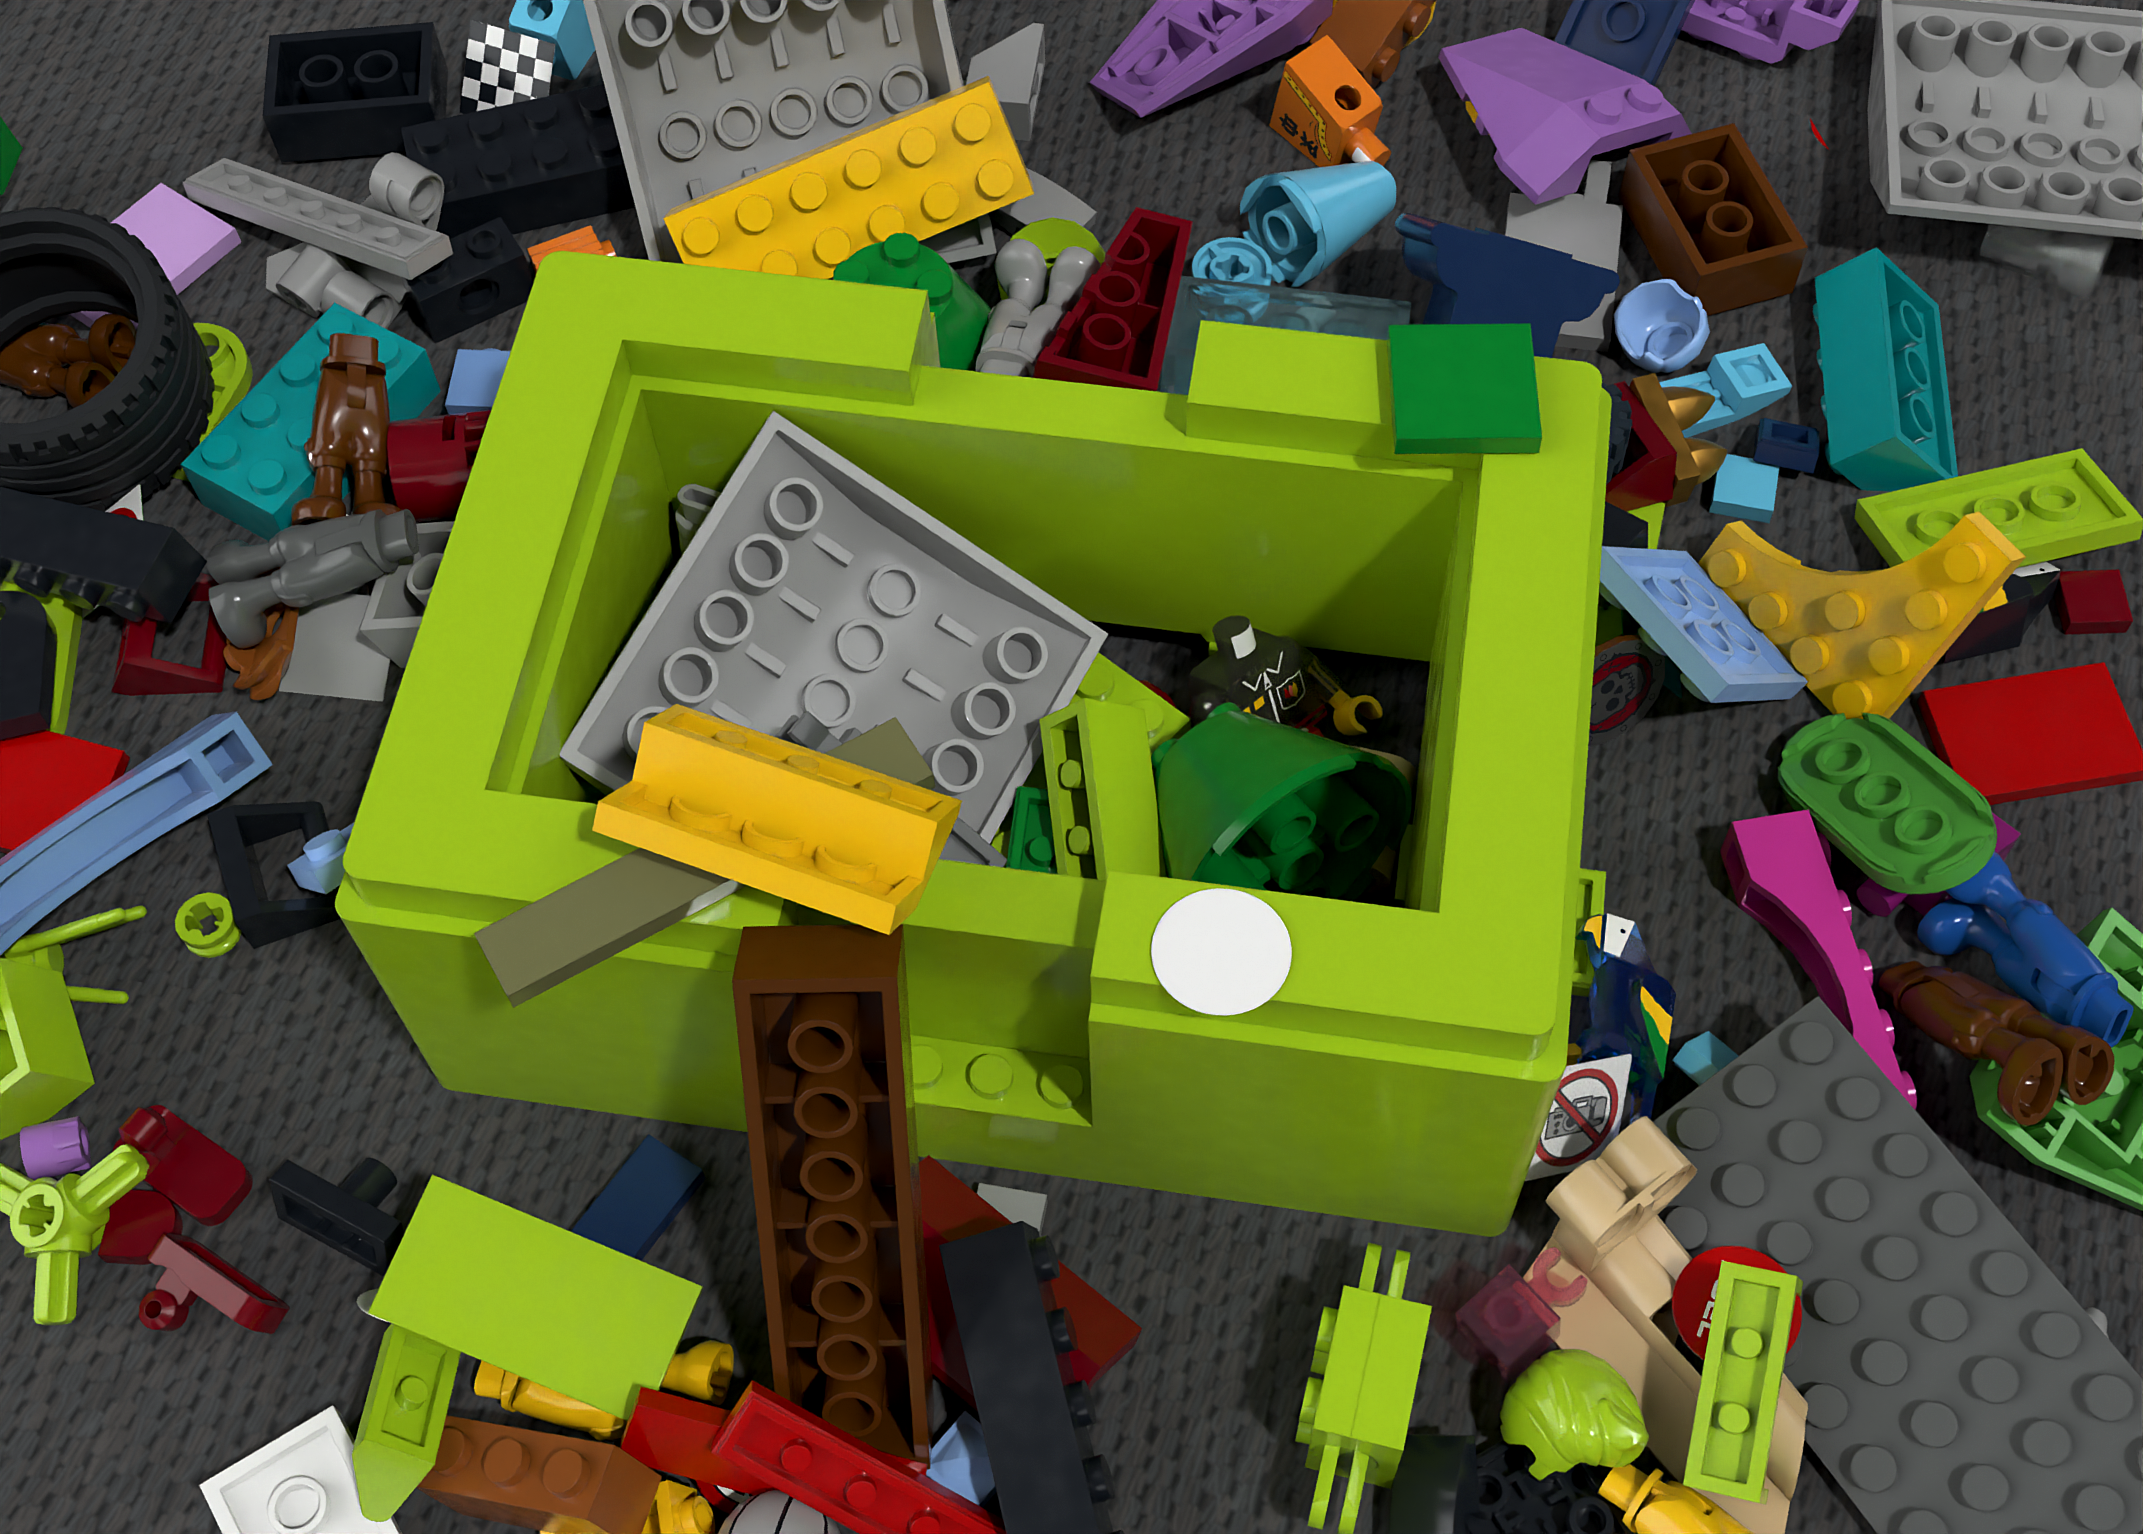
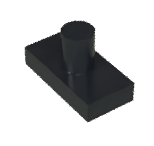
M365 1158L340 1187H337L287 1160L269 1179L278 1218L374 1272L385 1276L404 1236L402 1222L377 1208L397 1186L398 1182L394 1173L382 1162L374 1158Z

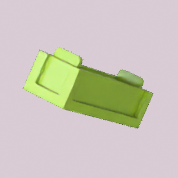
M1726 1261L1721 1262L1683 1481L1684 1486L1766 1505L1769 1490L1764 1489L1795 1298L1796 1296H1801L1803 1281L1798 1276Z

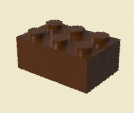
M1735 123L1629 150L1618 197L1664 279L1676 281L1683 291L1693 297L1697 296L1707 316L1793 293L1808 246Z

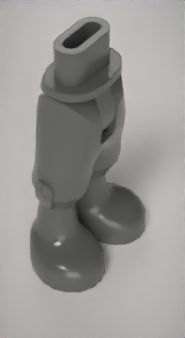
M377 509L365 514H354L308 525L291 526L277 533L269 540V543L249 545L244 541L233 539L215 545L207 557V569L219 585L209 588V600L221 630L238 648L244 649L261 643L267 634L265 610L281 602L291 607L307 606L315 601L355 589L384 575L383 571L387 573L397 570L400 559L417 554L419 551L415 518L408 509L386 515L381 509ZM281 567L280 569L274 571L272 575L264 577L265 572L274 568Z

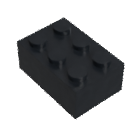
M433 22L269 35L262 116L281 162L406 152L402 127L446 118L448 68Z

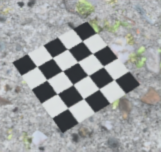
M471 20L460 113L467 114L549 96L555 44Z

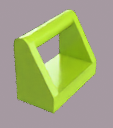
M391 1323L383 1335L352 1451L361 1512L366 1519L374 1522H384L390 1519L435 1465L461 1352Z

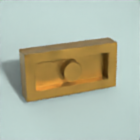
M1655 373L1633 378L1629 387L1677 452L1673 499L1663 501L1662 503H1666L1665 507L1687 502L1695 485L1712 477L1722 466L1727 455V449L1705 439L1684 438L1682 433L1683 430L1690 428L1704 417L1713 405L1715 396L1688 387H1661Z

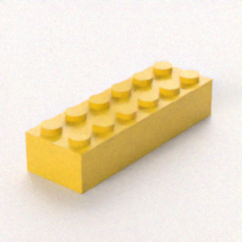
M986 76L671 208L663 219L684 264L830 279L834 277V270L838 264L846 261L864 247L885 241L890 235L907 233L916 237L919 242L1033 195L1034 189L989 76Z

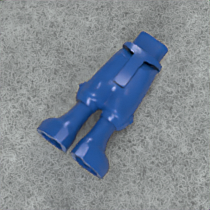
M1995 851L1988 863L1975 876L1956 887L1945 890L1953 898L1933 907L1919 923L1917 930L1918 939L1933 953L1948 956L1960 953L1972 946L1977 947L1992 956L1991 960L1998 977L2048 1019L2062 1025L2082 1027L2106 1041L2111 1048L2121 1040L2134 1008L2117 993L2118 981L2112 973L2106 971L2100 960L2054 914L2047 904L2042 901L2027 899L2014 883L2007 864Z

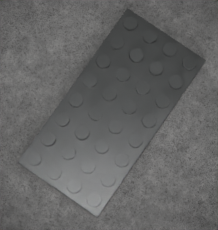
M1819 996L1653 1121L1697 1169L1696 1175L1689 1184L1658 1214L1659 1218L1692 1259L1716 1247L1742 1246L1769 1256L1788 1274L1796 1275L1803 1281L1802 1293L1799 1296L1802 1306L1801 1327L1794 1345L1786 1354L1783 1373L1808 1403L1804 1439L1877 1534H2137L2143 1530V1379Z

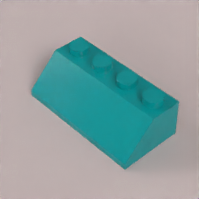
M1877 247L1815 277L1817 303L1813 305V315L1819 327L1821 348L1817 350V361L1823 373L1825 394L1821 397L1820 402L1823 414L1827 420L1829 442L1825 444V456L1831 469L1837 475L1845 476L1860 490L1892 492L1958 477L1939 305Z

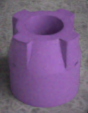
M79 1116L22 1127L20 1131L21 1155L26 1173L32 1180L91 1168L89 1133L87 1127L80 1121Z

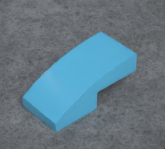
M1764 343L1716 354L1713 356L1707 371L1659 382L1661 387H1688L1715 396L1713 405L1704 417L1690 428L1682 431L1684 438L1751 415L1786 396L1792 388V384Z

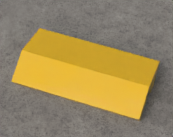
M675 704L644 722L633 779L598 801L592 831L890 935L916 910L959 815L962 800Z

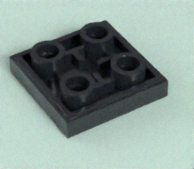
M1503 1440L1476 1456L1480 1512L1464 1515L1465 1534H1634L1622 1522L1625 1515L1623 1510L1598 1494L1604 1481L1593 1465L1578 1463L1567 1472L1555 1471L1540 1481L1528 1471L1535 1462L1536 1457L1526 1445L1508 1444Z

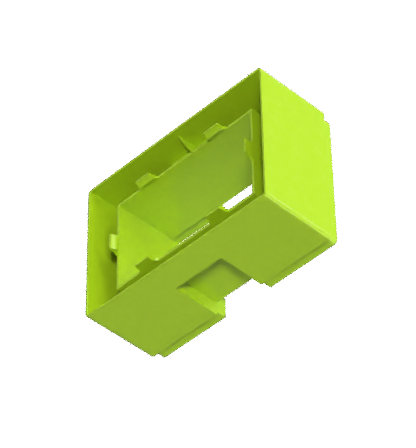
M570 251L552 252L540 262L343 855L345 872L335 899L336 911L437 1080L444 1088L452 1091L748 1132L732 977L743 927L858 924L747 885L514 1008L474 933L640 848L592 831L598 801L606 797V795L565 765L560 758V751L682 556L679 530L675 516L676 510L680 506L677 496L679 490L685 485L697 484L722 492L767 418L775 411L1088 621L1201 634L1207 642H1210L1209 655L1237 659L1231 637L1245 632L1251 624L1256 647L1250 654L1238 659L1279 664L1280 655L1283 652L1280 665H1287L1291 652H1295L1300 646L1430 662L1413 825H1407L1399 850L1394 903L1402 908L1108 870L1105 881L938 859L916 910L901 923L904 928L918 1156L927 1157L930 1155L934 1159L1488 1237L1500 1235L1507 1229L1567 1064L1612 407L1611 396L1602 388L1601 373L1594 365L1583 361L1534 356L1542 429L1539 453L1394 454L1387 340L1201 320L1189 393L1184 395L941 368L935 313L930 312L928 290ZM1217 888L1242 891L1265 902L1281 918L1290 937L1292 959L1284 983L1267 1002L1253 1010L1236 1015H1210L1195 1011L1181 1004L1162 986L1152 963L1151 946L1153 935L1159 921L1168 909L1190 894Z

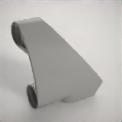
M391 152L384 155L377 162L369 180L371 195L360 205L436 231L444 196L442 178L433 171L399 153ZM302 242L292 248L267 257L266 289L315 318L321 313L324 314L335 302L387 329L408 298L400 276L307 242Z

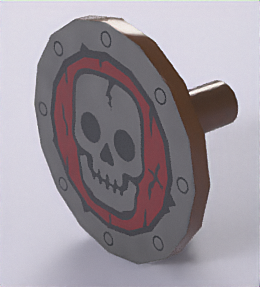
M1621 634L1595 647L1588 746L1605 744L1626 733L1646 715L1658 698L1665 679V657L1651 649L1638 634L1624 636Z

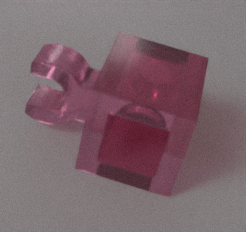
M1556 1247L1545 1250L1537 1257L1533 1265L1532 1279L1528 1283L1508 1264L1456 1312L1458 1331L1507 1384L1560 1336L1561 1318L1552 1308L1571 1306L1577 1303L1586 1292L1588 1280L1582 1274L1567 1287H1556L1549 1282L1547 1278L1548 1271L1561 1260V1252Z

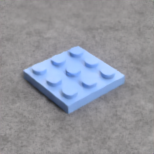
M1602 546L1599 592L1613 606L1621 610H1627L1641 625L1638 633L1642 640L1657 653L1664 656L1668 655L1683 672L1680 675L1683 685L1700 700L1720 703L1791 699L1808 683L1806 678L1795 669L1791 662L1762 631L1751 622L1733 600L1711 580L1710 576L1687 551Z

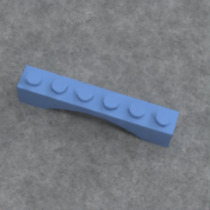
M237 712L209 716L0 859V956L39 920L102 873L167 831L221 802L273 765Z

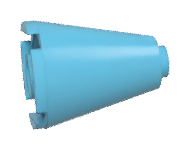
M1375 161L1264 175L1246 187L1240 202V215L1248 211L1250 226L1249 230L1242 232L1243 237L1266 251L1272 262L1273 281L1280 283L1287 279L1293 283L1291 287H1299L1315 279L1394 209L1396 204L1395 180L1389 171Z

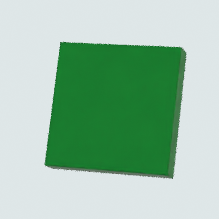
M1531 323L1388 326L1387 353L1394 454L1539 453L1542 429Z

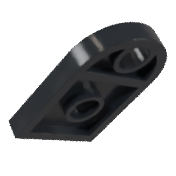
M0 591V740L50 729L57 631L52 619L40 601L27 593L19 591Z

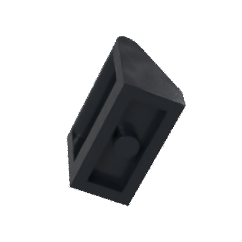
M320 802L232 805L207 814L235 922L253 949L341 919L335 908V899L340 885L327 894L320 893L321 897L269 901L254 849V844L301 828L306 843L314 837L330 831L323 805Z

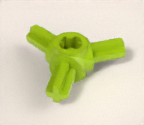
M130 1144L121 1145L83 1176L69 1173L58 1181L51 1177H41L32 1180L6 1164L0 1163V1211L10 1216L11 1232L16 1241L25 1246L24 1256L37 1259L33 1317L37 1324L64 1325L71 1323L76 1317L79 1258L90 1256L92 1250L101 1243L105 1225L110 1218L108 1207L143 1181L147 1175L146 1171L149 1169V1163L134 1146Z

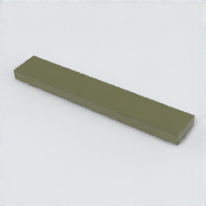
M896 717L824 753L929 790L935 788L932 771ZM639 848L475 932L474 935L514 1008L747 885Z

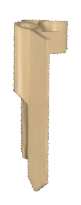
M1644 1116L1617 1135L1595 1161L1589 1160L1580 1165L1549 1194L1546 1203L1558 1215L1560 1220L1551 1238L1516 1286L1512 1295L1559 1349L1585 1350L1604 1359L1627 1381L1633 1394L1636 1396L1638 1406L1644 1418L1645 1428L1649 1434L1646 1448L1676 1482L1683 1483L1702 1376L1675 1347L1679 1331L1673 1317L1672 1296L1678 1276L1692 1260V1257L1659 1218L1658 1214L1689 1184L1696 1175L1697 1169L1647 1116ZM1784 1373L1781 1381L1764 1489L1769 1490L1766 1505L1693 1488L1714 1501L1755 1534H1785L1790 1501L1795 1491L1801 1464L1808 1403Z

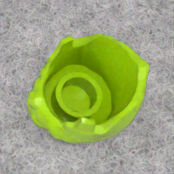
M1580 1349L1554 1350L1542 1355L1541 1359H1536L1517 1377L1516 1382L1509 1388L1500 1412L1502 1421L1500 1429L1504 1441L1508 1444L1526 1445L1531 1449L1536 1460L1528 1471L1540 1481L1555 1471L1567 1472L1578 1463L1605 1467L1627 1466L1641 1454L1649 1440V1434L1645 1428L1644 1418L1638 1406L1636 1396L1633 1394L1627 1381L1604 1359Z

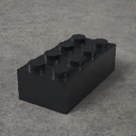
M604 84L401 128L407 158L438 174L443 180L444 196L436 231L449 236V239L498 217L502 218L511 234L514 235L636 208Z

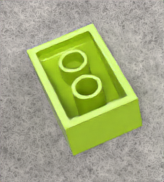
M0 958V1140L20 1132L22 1127L36 1125L49 1120L93 1086L95 1082L62 972Z

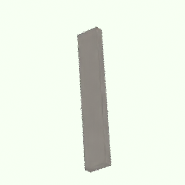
M226 158L188 177L183 182L187 197L191 201L412 280L453 254L449 236Z

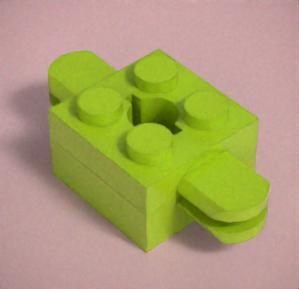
M1369 1242L1358 1288L1344 1285L1339 1309L1324 1306L1310 1371L1324 1375V1379L1308 1377L1295 1442L1309 1445L1305 1467L1319 1471L1307 1526L1323 1529L1334 1475L1348 1478L1337 1534H1353L1364 1482L1391 1489L1404 1450L1432 1306L1402 1299L1411 1252L1396 1249L1386 1295L1373 1292L1382 1245Z

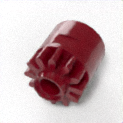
M491 410L390 422L387 435V450L396 504L402 510H410L416 523L456 518Z

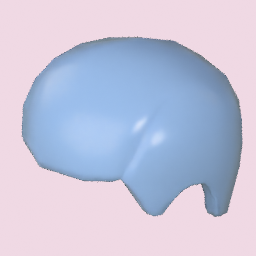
M1671 279L1641 283L1623 296L1614 313L1615 334L1624 353L1635 365L1656 374L1680 370L1700 354L1710 330L1707 313L1702 309L1703 305L1700 299L1683 291L1676 281Z

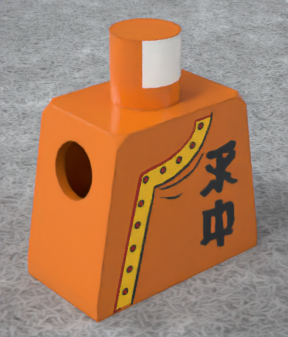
M1328 35L1285 63L1269 124L1272 129L1319 167L1347 164L1352 160L1355 163L1375 161L1384 166L1391 155V151L1374 135L1383 109L1381 98Z

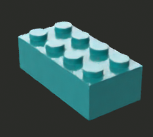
M334 302L180 464L201 504L267 541L280 531L291 527V510L294 503L303 498L310 497L314 487L316 473L309 466L304 443L311 436L314 404L321 374L320 362L329 356L330 335L345 333L373 337L379 341L378 361L386 366L385 379L390 422L417 418L441 392L426 349ZM350 465L346 466L342 477V500L354 488V477Z

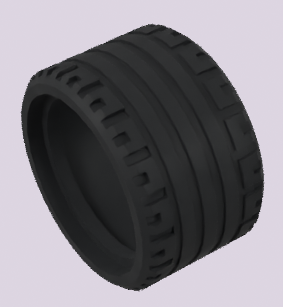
M30 207L0 213V350L31 327L54 317L81 311L108 312L125 316L138 323L135 346L126 365L108 386L86 403L58 416L29 423L0 422V487L101 511L108 510L139 484L141 485L142 499L153 493V490L167 483L172 478L171 476L178 469L182 468L180 464L199 445L201 433L206 431L209 424L207 416L213 409L214 400L211 396L212 392L215 391L214 379L210 374L213 371L211 360L208 357L207 349L156 257L138 237L129 235L126 228L117 223H108L105 217L97 214L88 215L83 210L73 208L65 210L61 209V207Z

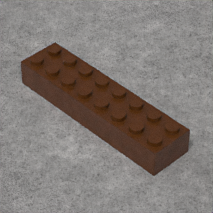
M859 924L745 926L742 929L732 977L775 1393L881 1452L927 1464V1469H930L934 1424V1389L903 924H900L890 935Z

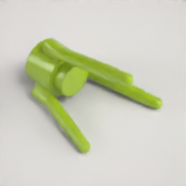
M142 905L126 910L116 908L41 933L24 935L17 939L0 958L63 973L64 955L60 944L143 918L147 914V909ZM66 986L70 1001L125 1004L129 999V995L124 991Z

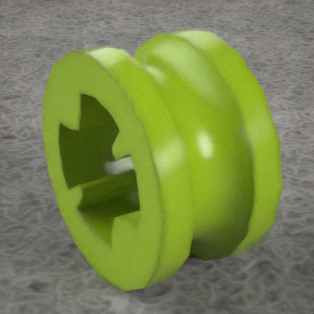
M207 892L190 898L181 906L175 918L176 932L188 949L199 957L212 958L225 954L236 945L242 933L235 922L230 902L227 898L216 893ZM214 915L218 920L214 922L218 929L210 935L204 936L199 930L203 929L200 921L207 916Z

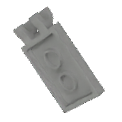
M1590 160L1582 194L1572 193L1535 205L1525 194L1510 193L1504 235L1572 254V259L1610 269L1617 273L1623 205L1606 204L1612 162ZM1615 291L1604 295L1600 306L1590 317L1579 322H1564L1555 346L1608 352L1612 333Z

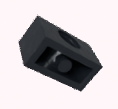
M501 217L449 239L453 254L412 280L401 277L414 311L435 344L528 301L533 280L524 252Z

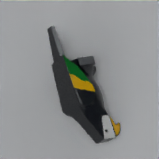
M2046 561L2016 568L1944 653V664L2019 647L2022 643L2023 635L2033 620L2055 596L2061 570Z

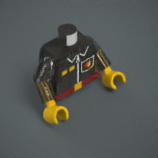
M1240 615L1226 617L1214 625L1212 632L1218 651L1191 670L1188 677L1191 700L1189 712L1191 729L1206 720L1208 715L1217 706L1228 702L1235 703L1242 711L1300 730L1309 725L1315 727L1328 717L1324 706L1328 702L1335 708L1333 719L1338 731L1351 736L1367 733L1366 729L1355 719V708L1360 711L1361 715L1370 720L1381 718L1383 714L1381 705L1372 696L1362 695L1351 698L1341 689L1345 682L1317 655L1288 635L1275 636L1252 628L1249 619Z

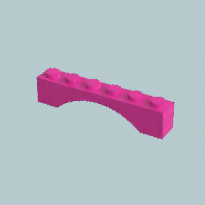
M1809 809L1733 821L1720 849V853L1738 907L1764 925L1793 953L1814 983L1821 1000L1915 1110L1917 1096L1914 1083L1908 1072L1900 1071L1893 1051L1895 1035L1891 1018L1887 1011L1879 1009L1871 988L1873 983L1871 961L1864 949H1857L1850 929L1852 911L1849 899L1843 890L1836 889L1830 872L1831 850L1829 842L1822 833L1816 832Z

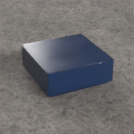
M1768 418L1760 419L1755 436L1753 461L1814 473L1819 456L1820 431L1816 428Z

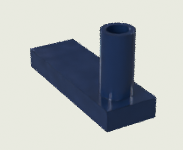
M648 1134L570 1232L641 1261L706 1179L703 1170Z

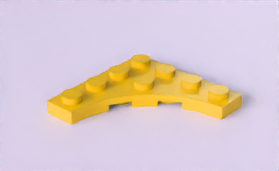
M1978 511L1964 515L1949 533L1929 549L1908 561L1883 570H1839L1827 572L1801 565V560L1778 550L1759 537L1742 520L1726 524L1698 564L1710 576L1711 580L1733 600L1751 622L1791 662L1795 669L1808 681L1806 686L1833 715L1845 713L1846 719H1863L1862 713H1870L1889 719L2026 556Z

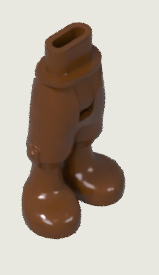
M105 314L96 319L91 325L88 338H80L79 334L68 325L42 322L25 330L1 348L0 383L20 389L26 395L49 397L63 393L68 403L75 408L86 403L108 386L126 365L136 342L137 331L135 326L125 316ZM67 365H71L68 369L63 368Z
M345 333L330 335L329 356L320 362L321 374L314 404L311 436L304 443L307 461L310 468L316 473L315 482L310 497L303 498L294 503L291 510L292 526L308 525L331 518L346 516V506L342 502V477L347 465L352 467L354 477V501L351 515L365 514L377 509H381L386 515L402 511L397 506L385 503L383 496L382 478L386 477L390 472L387 450L390 411L385 379L386 366L378 361L379 341L373 337Z
M1910 961L1886 970L1880 978L1879 987L1883 992L1893 997L1895 1010L1905 1016L1932 1040L1954 1050L1969 1060L1993 1059L2000 1065L2003 1070L1998 1082V1102L2001 1110L2019 1124L2029 1126L2042 1120L2053 1107L2058 1092L2077 1105H2087L2095 1101L2105 1091L2112 1078L2115 1059L2113 1051L2106 1041L2082 1027L2062 1025L2042 1017L2041 1013L2025 999L2004 993L1960 971L1953 972L1951 968L1934 965L1926 967L1918 961Z

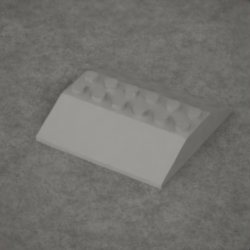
M583 0L648 258L653 261L684 264L663 219L671 208L964 86L946 0ZM989 213L919 241V244L938 253L947 263L997 253Z
M2031 0L1877 1L1867 108L1870 182L1887 214L2143 239V11Z
M773 411L561 748L560 758L565 765L607 796L632 781L644 722L675 704L773 737L776 736L792 715L800 718L803 712L809 711L838 740L847 729L856 728L863 734L896 717L934 775L935 788L931 790L962 800L958 817L990 844L1016 798L1017 786H1023L1043 751L1039 719L1069 705L1107 638L1108 633Z

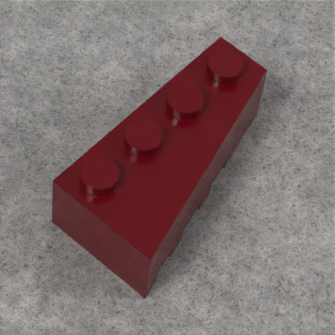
M1136 207L1106 252L1101 267L1087 281L1079 301L1071 312H1067L1058 326L1055 338L1049 347L1045 346L1039 355L1032 378L1157 391L1193 221Z

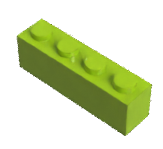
M1083 698L1039 719L1058 874L1105 881L1108 870L1167 877L1145 709Z

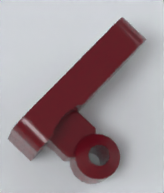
M153 1105L149 1108L137 1107L118 1128L121 1138L115 1143L113 1151L121 1145L130 1144L134 1146L149 1163V1169L146 1171L147 1175L142 1182L164 1195L172 1204L202 1225L215 1226L224 1222L252 1189V1175L240 1160L162 1105Z
M163 1232L147 1257L153 1264L167 1267L156 1284V1290L148 1293L142 1299L139 1306L140 1321L149 1329L174 1331L180 1328L188 1317L189 1306L193 1305L198 1296L238 1324L261 1333L274 1334L290 1309L283 1300L206 1246L190 1237Z

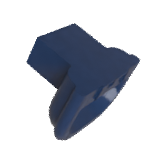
M1403 213L1395 221L1396 231L1403 236L1402 255L1404 264L1413 275L1433 284V291L1423 324L1531 323L1534 356L1552 358L1562 324L1566 321L1579 322L1590 317L1600 306L1604 295L1613 293L1619 286V275L1615 271L1572 259L1573 255L1477 227L1472 231L1412 213Z

